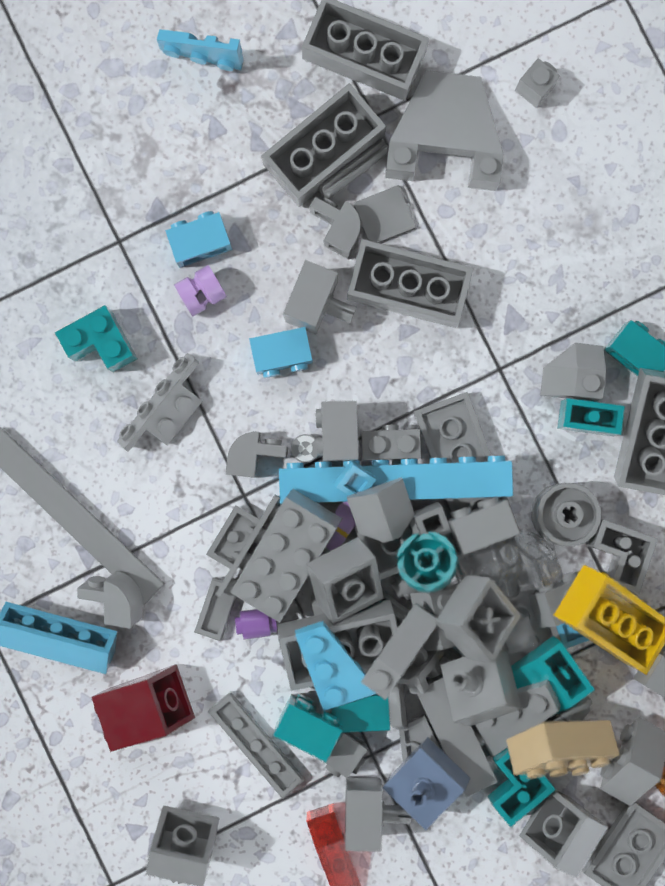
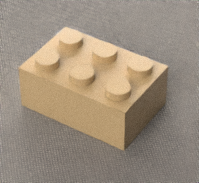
M610 720L543 722L506 739L514 775L527 774L528 779L545 776V773H550V777L563 776L568 774V772H572V776L587 774L590 772L589 767L600 768L609 765V759L620 755Z

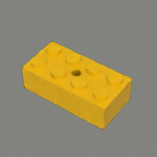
M584 564L553 615L621 662L645 675L648 674L665 645V617L608 575Z

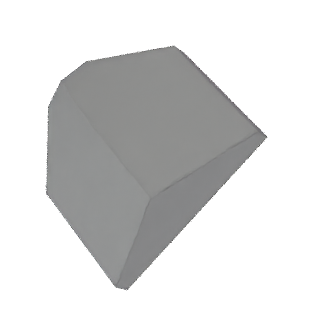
M402 477L346 497L359 534L382 542L392 541L401 537L414 516Z

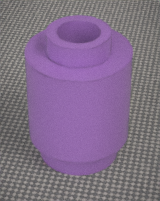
M258 609L240 611V617L235 618L237 635L243 634V640L269 637L270 633H277L276 620Z

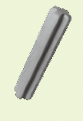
M378 140L323 182L319 187L320 193L325 198L330 199L387 155L389 147L383 140Z

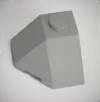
M574 343L543 367L540 396L592 402L603 400L606 379L603 346Z

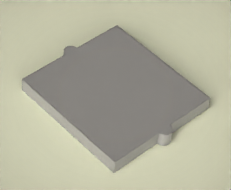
M399 185L353 203L360 218V228H363L368 241L380 243L416 229L409 211L410 204L406 203Z

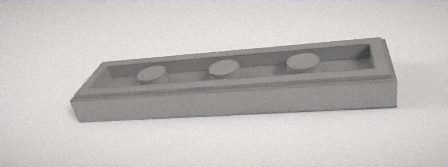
M231 691L209 709L210 715L282 799L305 780L303 775Z

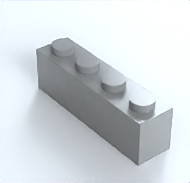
M441 673L428 679L429 688L424 694L417 695L445 754L471 778L464 791L465 796L468 797L497 783L494 773L498 772V768L491 756H485L481 748L485 746V741L478 729L473 731L471 726L453 722L443 674Z

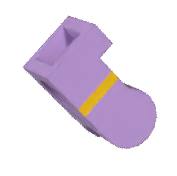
M348 501L341 503L336 509V515L343 519L326 545V548L330 551L341 546L356 525Z

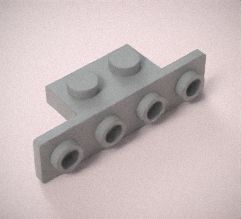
M187 353L174 363L173 371L167 379H163L158 383L155 388V394L149 401L144 402L139 407L137 416L132 423L127 424L121 430L117 442L123 449L129 452L146 430L168 446L202 403L201 399L182 385L197 367L199 361Z
M276 494L260 519L236 505L206 553L207 556L230 569L215 595L221 597L223 592L227 595L231 592L237 582L233 578L238 567L244 570L252 556L248 553L253 542L257 545L259 544L266 532V529L262 528L268 518L273 520L281 506L277 503L280 497Z

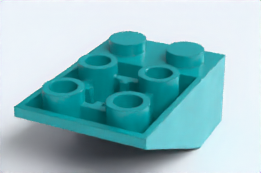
M554 635L511 666L517 689L545 680L549 681L560 703L559 711L554 715L572 707L595 690L562 642Z

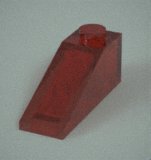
M332 803L308 811L306 822L329 885L361 886L350 851H345V835L335 804Z

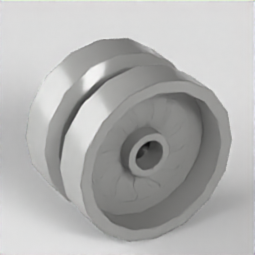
M558 483L544 488L536 496L531 507V520L536 532L544 540L560 546H578L587 542L596 534L601 523V508L597 498L588 488L576 483ZM563 509H566L569 514L568 518L565 520H563L565 517V515L562 513Z

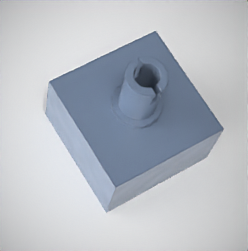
M427 737L390 775L382 788L427 830L465 791L471 778Z

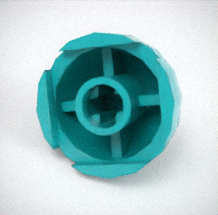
M436 532L421 535L419 533L414 534L403 542L398 551V569L401 578L409 587L418 592L434 593L441 591L452 582L456 574L457 557L454 547L446 537Z

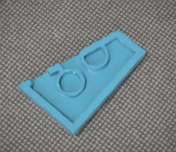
M159 29L157 42L160 50L167 56L178 58L179 55L189 57L191 61L197 64L204 65L208 62L216 64L218 68L225 71H233V69L241 71L244 58L240 39L230 38V42L227 44L218 41L216 36L207 35L204 40H198L191 33Z
M324 621L295 630L296 639L323 711L376 694L361 683L366 675L363 668L349 655L344 645Z

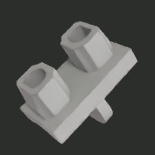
M422 646L397 684H407L411 694H424L429 688L426 677L438 676L442 671L439 660L445 651L425 650Z

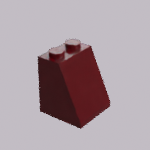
M177 664L110 687L91 697L110 752L165 737L195 719Z

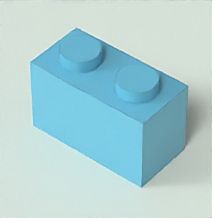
M213 211L200 214L197 220L188 223L186 220L178 221L171 225V229L165 230L179 268L233 250L220 212L215 214Z
M306 327L249 338L256 373L258 375L263 374L264 378L280 375V370L291 368V372L307 370L308 364H313Z

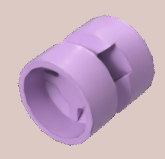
M209 265L196 271L193 279L186 277L174 284L192 317L204 311L207 303L214 305L227 297Z

